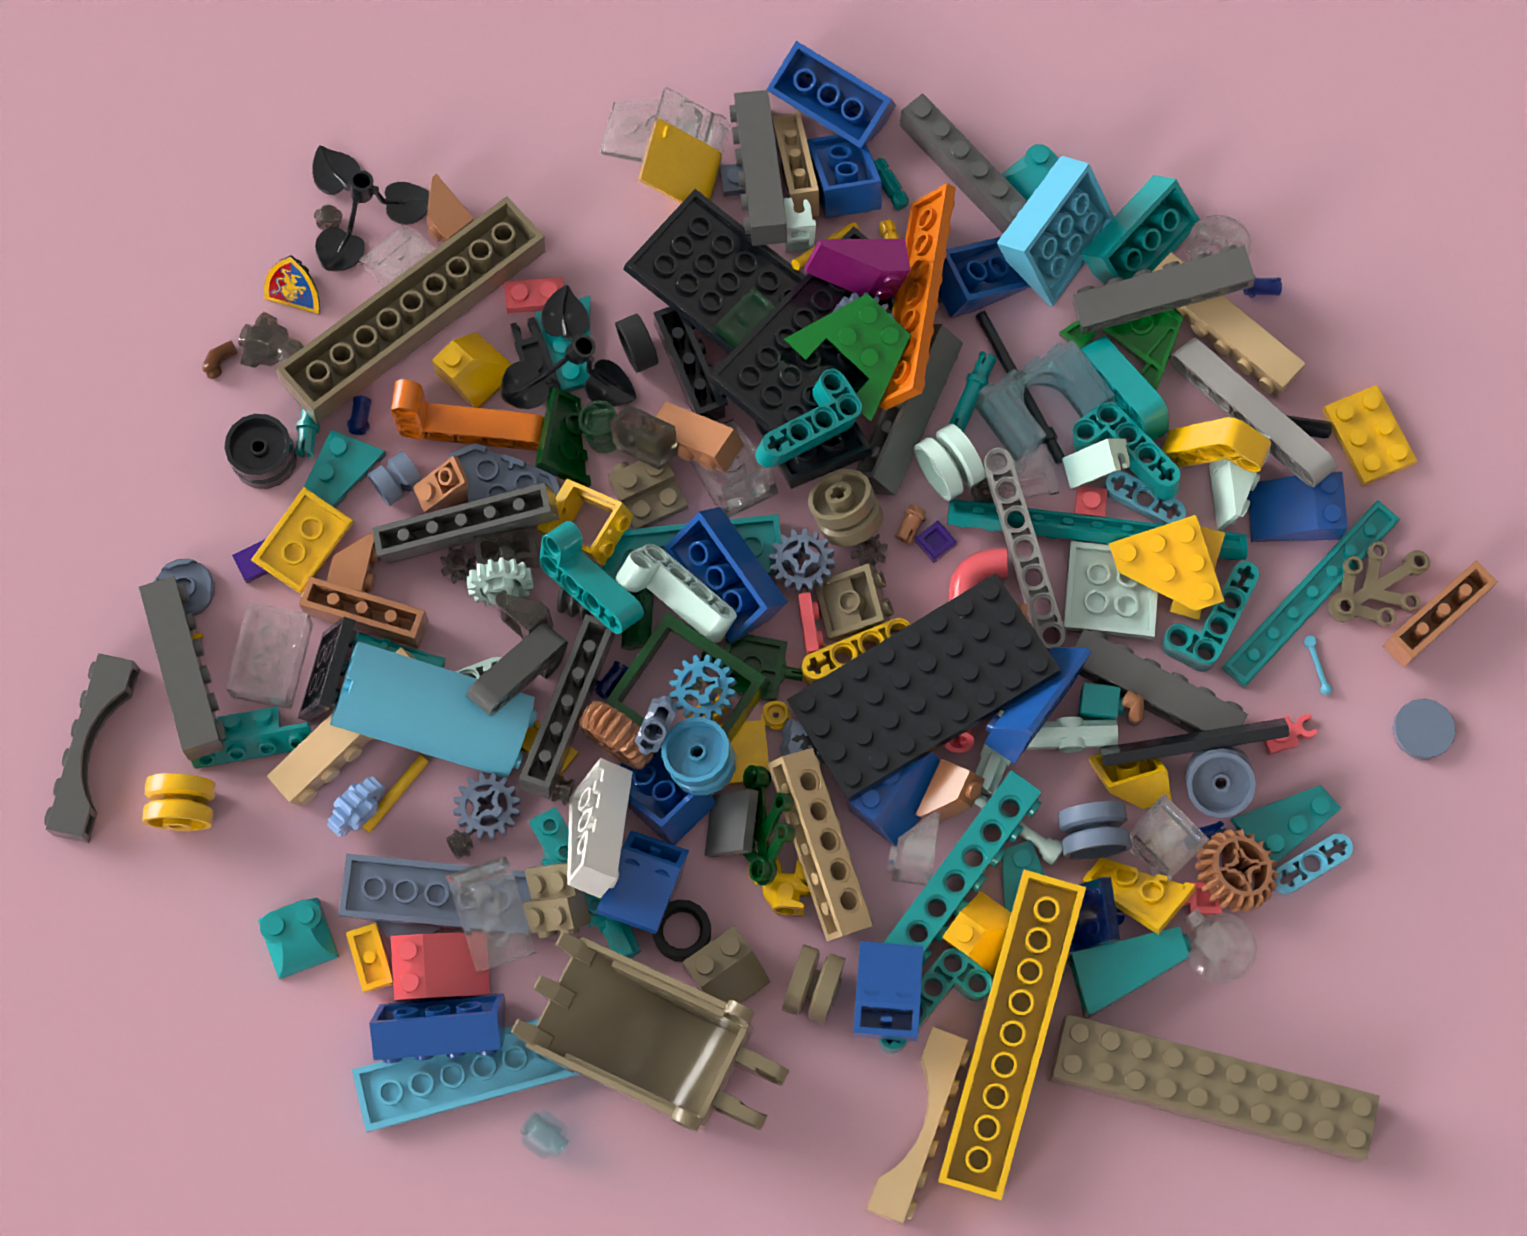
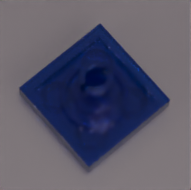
M1101 877L1079 884L1086 887L1069 952H1077L1120 940L1118 925L1123 923L1125 915L1116 914L1122 913V911L1115 907L1111 877Z

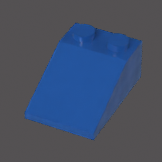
M838 134L807 139L819 190V202L825 218L867 213L882 209V181L867 145L860 149Z
M1001 237L946 249L947 256L943 264V280L939 288V296L950 318L972 313L1031 287L1006 261L997 244Z
M1332 472L1313 488L1306 485L1295 475L1258 482L1255 489L1249 491L1247 500L1250 501L1248 511L1251 542L1340 540L1348 529L1342 472Z
M660 749L654 753L652 760L642 770L633 769L621 763L619 766L633 771L628 807L652 831L670 844L676 845L716 805L711 794L693 795L683 791L667 771Z

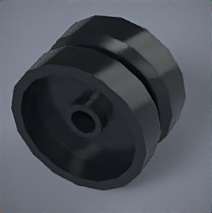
M254 413L239 419L231 426L226 435L224 449L230 465L239 479L253 488L269 489L279 486L290 477L296 467L297 455L295 454L294 443L287 428L279 419L268 414Z

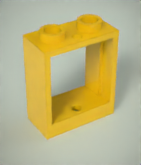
M566 479L555 497L560 520L540 524L536 529L544 536L565 521L573 522L584 502L611 513L592 546L587 547L582 544V552L593 562L604 566L607 559L614 553L615 546L621 536L629 528L634 515L622 502Z

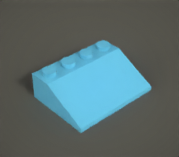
M1061 155L997 242L1006 261L1050 306L1056 303L1085 263L1080 253L1114 218L1090 164Z

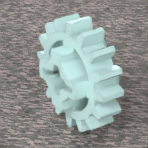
M500 558L498 562L489 559L488 564H477V570H470V576L467 577L469 597H474L476 603L484 601V605L487 607L491 604L500 607L502 603L511 606L512 601L515 600L522 602L523 595L529 596L531 594L530 589L534 588L531 568H526V563L524 562L516 564V559L507 561L504 558Z

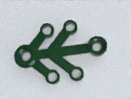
M749 765L743 774L744 786L747 789L758 791L759 794L752 851L741 855L750 863L749 875L751 879L759 885L767 886L774 881L777 875L776 860L784 844L791 843L796 836V830L792 824L780 823L776 827L782 813L789 812L792 809L794 800L789 793H777L773 799V806L767 816L765 788L770 785L771 774L763 766ZM776 827L775 838L769 847V839ZM755 841L757 842L758 852L755 850Z

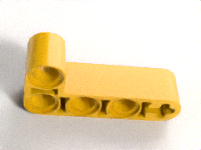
M1228 417L1171 429L1161 450L1178 468L1228 459L1244 470L1260 472L1271 446V441L1245 422Z
M902 618L892 619L810 653L802 662L803 681L810 686L843 666L844 664L837 662L835 659L837 654L846 653L853 660L866 652L863 648L864 643L871 641L879 644L891 637V632L895 630L901 631L911 624ZM814 665L816 669H820V674L810 671V666Z

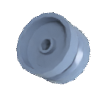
M1237 746L1194 752L1187 762L1185 778L1188 795L1195 807L1204 814L1217 818L1232 817L1245 810L1253 800L1256 790L1255 774L1247 755ZM1222 777L1225 780L1221 782L1218 778Z
M1102 801L1080 804L1061 810L1058 813L1060 830L1070 834L1062 840L1063 853L1066 859L1086 860L1121 854L1132 848L1129 830L1120 827L1128 821L1126 807L1123 802Z

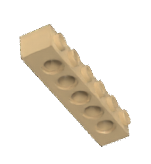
M813 748L785 755L767 763L777 793H789L794 800L792 809L789 812H784L787 824H792L795 827L796 836L793 842L826 941L872 927L870 910L865 904L860 889V881L855 875L850 860V851L845 845L840 830V821L835 815L830 800V792L825 786L820 771V762L815 756Z

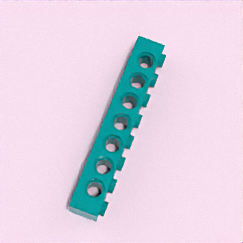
M1011 770L884 943L923 946V966L932 954L928 948L935 939L941 942L943 935L950 927L947 925V922L953 914L958 916L960 911L969 904L965 899L972 889L977 892L986 881L987 876L983 873L990 864L996 867L1006 852L1002 848L1008 839L1014 842L1024 829L1020 825L1026 815L1032 818L1039 809L1042 802L1038 799L1042 792ZM1006 803H1013L1018 808V814L1014 817H1007L1003 814L1001 807ZM989 827L995 828L1000 833V839L995 842L987 841L983 836V831ZM970 852L978 853L982 858V863L977 867L969 866L965 861L966 854ZM951 877H958L963 881L964 888L959 892H953L948 889L946 881ZM932 902L942 903L946 909L945 914L940 917L932 916L928 911L929 904ZM914 927H922L927 932V938L922 942H915L909 936L910 930Z

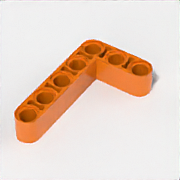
M401 379L395 381L391 414L398 433L403 437L461 444L477 443L483 446L538 450L544 417L541 415L427 403L421 384L412 380Z

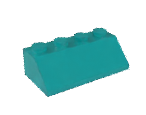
M1153 175L1086 246L1080 255L1092 274L1104 284L1114 278L1129 279L1134 277L1135 273L1142 270L1150 269L1152 272L1171 252L1173 253L1201 223V220L1177 179Z

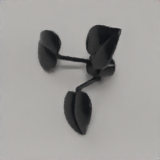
M322 145L318 146L312 164L315 185L319 190L328 195H336L344 188L346 191H350V196L353 199L347 231L345 232L337 227L323 230L316 239V254L322 268L325 270H347L355 266L362 259L365 250L364 241L362 238L351 234L358 204L368 202L373 195L377 197L381 204L387 205V216L398 224H414L427 214L429 191L408 182H395L385 188L384 198L379 192V187L373 186L372 175L367 171L360 170V166L354 158L345 153L330 150Z
M568 285L561 287L550 296L541 313V322L547 334L552 337L563 335L564 341L571 342L566 347L565 356L540 376L538 369L529 362L519 361L513 363L503 374L500 391L501 398L515 408H537L550 395L549 387L542 380L570 361L575 365H581L586 362V372L590 377L585 381V391L588 398L594 404L604 408H612L633 402L637 398L628 376L613 361L600 359L594 364L592 369V362L594 361L592 355L595 352L596 345L590 336L584 335L589 326V316L583 304L573 294Z

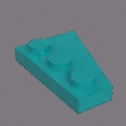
M589 295L578 299L585 307L589 316V326L584 335L590 336ZM542 311L535 313V318L543 335L552 365H555L565 356L566 347L571 342L564 341L563 335L552 337L547 334L541 322ZM568 361L555 371L560 389L568 393L584 388L585 381L590 377L586 372V362L581 365H575Z
M331 430L304 487L336 508L347 497V493L357 482H361L367 476L368 471L387 454L382 449Z
M1319 785L1234 817L1230 822L1237 830L1243 829L1245 836L1254 833L1255 842L1264 840L1263 849L1265 851L1273 850L1269 856L1270 860L1279 862L1342 808Z
M1031 840L1003 849L1006 852L1002 858L1004 908L1010 912L1013 909L1023 871L1028 870L1045 875Z

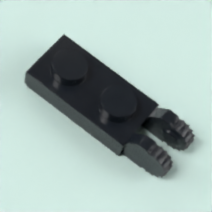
M534 317L528 318V328L533 336L528 339L522 340V333L516 322L510 324L519 361L533 364L538 369L539 376L542 375L553 365L543 335H540ZM555 372L542 380L547 384L549 390L554 387L560 388Z

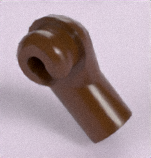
M232 340L208 352L202 364V370L206 372L209 379L221 376L222 370L219 365L222 360L238 353Z

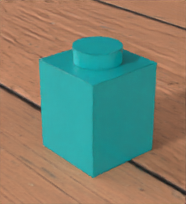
M1084 682L1080 690L1077 717H1081L1083 720H1116L1118 715L1122 716L1124 710L1122 701L1124 697H1120L1121 687Z

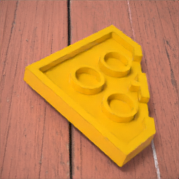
M1197 515L1109 543L1119 573L1194 611L1225 602Z

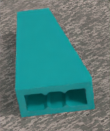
M1179 926L1163 930L1159 935L1154 932L1071 953L1068 960L1071 961L1069 965L1084 1018L1094 1016L1183 963L1189 957L1188 952H1191L1188 935L1186 933L1182 934L1181 927Z

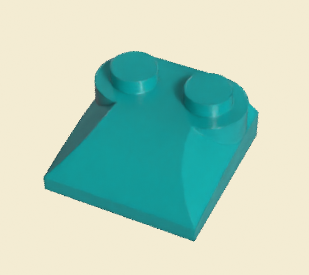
M1036 144L1026 151L1025 156L1003 172L1002 176L1028 201L1059 158L1046 145Z
M318 898L295 902L269 912L258 919L260 932L265 939L279 980L339 957Z

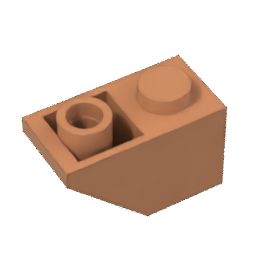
M452 456L414 485L413 488L424 513H430L457 506L468 498L469 482L458 457Z
M369 533L333 556L327 582L364 593L373 590L375 574L372 572L374 564L380 562V558L377 557L373 534Z

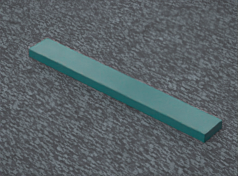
M1377 500L1229 658L1221 669L1240 686L1245 688L1341 585L1344 576V561L1352 556H1357L1363 561L1368 555V547L1374 542L1381 541L1400 521V518ZM1350 561L1349 568L1354 570L1357 564Z

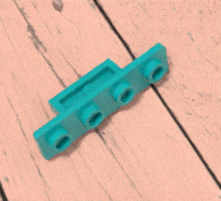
M278 706L217 717V721H223L227 733V738L222 739L225 750L193 759L191 762L193 767L198 769L289 753L312 733V729L308 722L281 727V715Z
M553 807L529 821L531 829L543 847L541 865L568 862L569 829L557 808ZM584 892L591 920L588 926L592 928L609 918L596 913L601 898Z

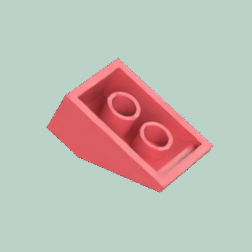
M486 932L391 936L395 1002L490 995Z

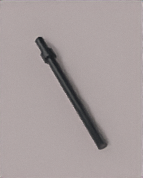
M986 311L979 312L975 317L1039 432L1037 434L1042 446L1047 447L1056 464L1062 463V458L1065 455L1057 442L1058 436L1053 427L1048 426Z

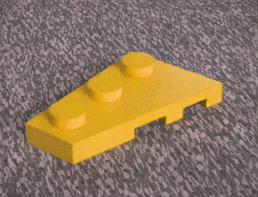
M1100 858L1082 879L1084 887L1158 935L1196 891L1195 884L1188 882L1181 884L1168 880V877L1157 874L1153 876L1139 872L1136 867L1105 858Z

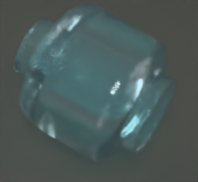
M547 1110L539 1113L534 1111L520 1129V1133L523 1134L521 1138L522 1144L541 1159H546L552 1154L559 1156L569 1142L565 1138L567 1125Z

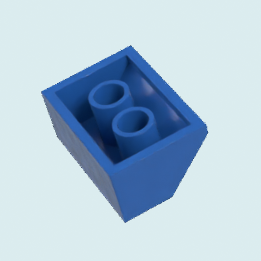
M931 752L849 802V812L894 847L898 848L921 820V817L915 814L940 760Z

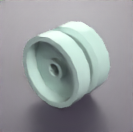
M948 424L937 431L936 440L927 437L914 446V454L924 476L937 494L946 501H950L963 492V485L973 487L985 478V469L974 446L961 429L954 424Z

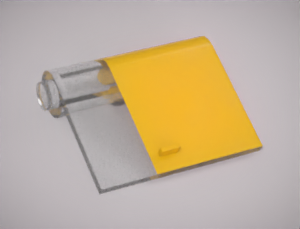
M668 87L663 88L637 181L680 204L694 189H697L711 200L731 124L725 116L711 112Z

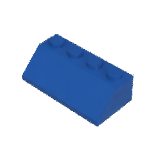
M798 41L794 43L766 89L774 96L860 149H863L882 130L897 106L885 94Z
M721 507L699 511L664 547V550L736 612L737 617L725 634L730 644L735 643L768 622L788 603Z
M1052 647L1049 653L1061 669L1062 674L1002 709L1004 713L1001 717L995 714L985 729L989 732V735L984 744L1016 764L1072 687L1092 651L1088 648Z
M501 993L379 1004L369 1023L373 1059L383 1060L384 1063H396L401 1061L402 1058L415 1057V1060L423 1061L433 1058L434 1055L446 1054L449 1058L464 1056L466 1052L477 1051L480 1055L494 1054L502 1048L505 1040V995Z

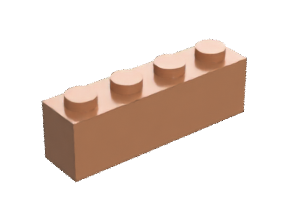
M1476 560L1399 628L1382 647L1405 668L1480 601L1498 581Z
M310 576L299 603L302 611L307 616L334 624L341 618L347 617L356 620L353 628L355 630L382 638L386 637L392 641L415 648L420 647L429 622L425 610Z

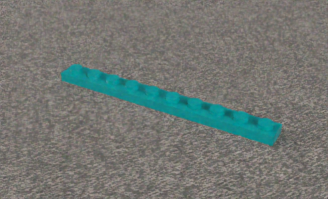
M958 499L949 501L947 524L955 525L959 528L974 527L991 532L1003 531L995 504ZM1027 508L1035 535L1044 536L1049 539L1065 538L1073 539L1077 542L1090 541L1109 545V543L1165 525ZM1010 513L1007 517V522L1013 528H1020L1023 525V518L1019 513ZM1225 532L1218 557L1226 560H1246L1248 553L1247 535Z

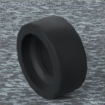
M636 313L615 322L621 345L635 372L638 373L657 365V353L641 317Z
M677 899L670 902L657 933H652L656 948L665 957L673 961H684L710 942L711 923L707 913L700 905L690 900ZM679 912L694 916L700 926L698 940L692 946L685 949L671 946L665 940L663 934L666 920L671 915Z

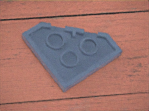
M477 443L448 454L449 459L452 456L458 457L469 482L468 502L541 483H546L554 491L555 497L560 491L559 484L554 475L528 465L523 460L504 453L502 455L488 450L487 447Z

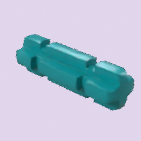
M882 157L874 160L882 181V188L887 196L892 199L891 202L895 209L901 210L909 205V198L905 191L901 190L902 186L892 170L888 169L889 165Z

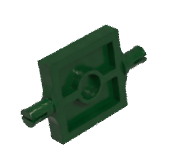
M747 634L735 643L730 644L726 638L724 650L767 677L771 682L761 700L777 701L779 686L784 678L802 682V669L786 666L787 641ZM703 652L701 654V661H704L706 656ZM732 672L728 678H735L737 684L731 686L730 689L735 690L737 695L743 696L751 684Z

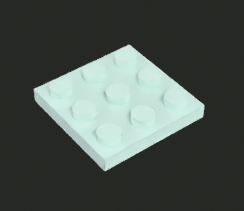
M1071 541L1063 620L1064 629L1076 632H1083L1084 629L1088 631L1096 630L1104 635L1153 640L1155 637L1158 592L1119 573L1109 545Z

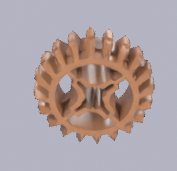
M593 701L583 711L578 724L582 732L594 744L598 745L611 757L624 763L627 767L642 770L646 764H649L655 752L645 755L640 752L639 746L635 743L641 726L637 725L624 713L622 714L616 708H612L601 701Z
M1229 829L1223 833H1216L1211 837V840L1208 839L1203 844V849L1196 856L1200 861L1196 863L1195 869L1201 872L1196 880L1203 881L1205 884L1201 892L1209 891L1212 894L1210 901L1219 899L1220 909H1225L1229 906L1231 913L1239 910L1244 913L1252 909H1258L1271 898V892L1278 886L1274 880L1278 878L1279 873L1273 870L1278 862L1269 858L1273 850L1265 851L1262 847L1264 840L1255 842L1254 833L1245 836L1243 829L1235 832ZM1221 851H1222L1223 857H1224V858L1221 859V860H1222L1223 867L1220 868V867H1219V856H1220V853H1221ZM1252 874H1254L1255 876V884L1253 890L1250 885L1251 883H1253L1251 876Z

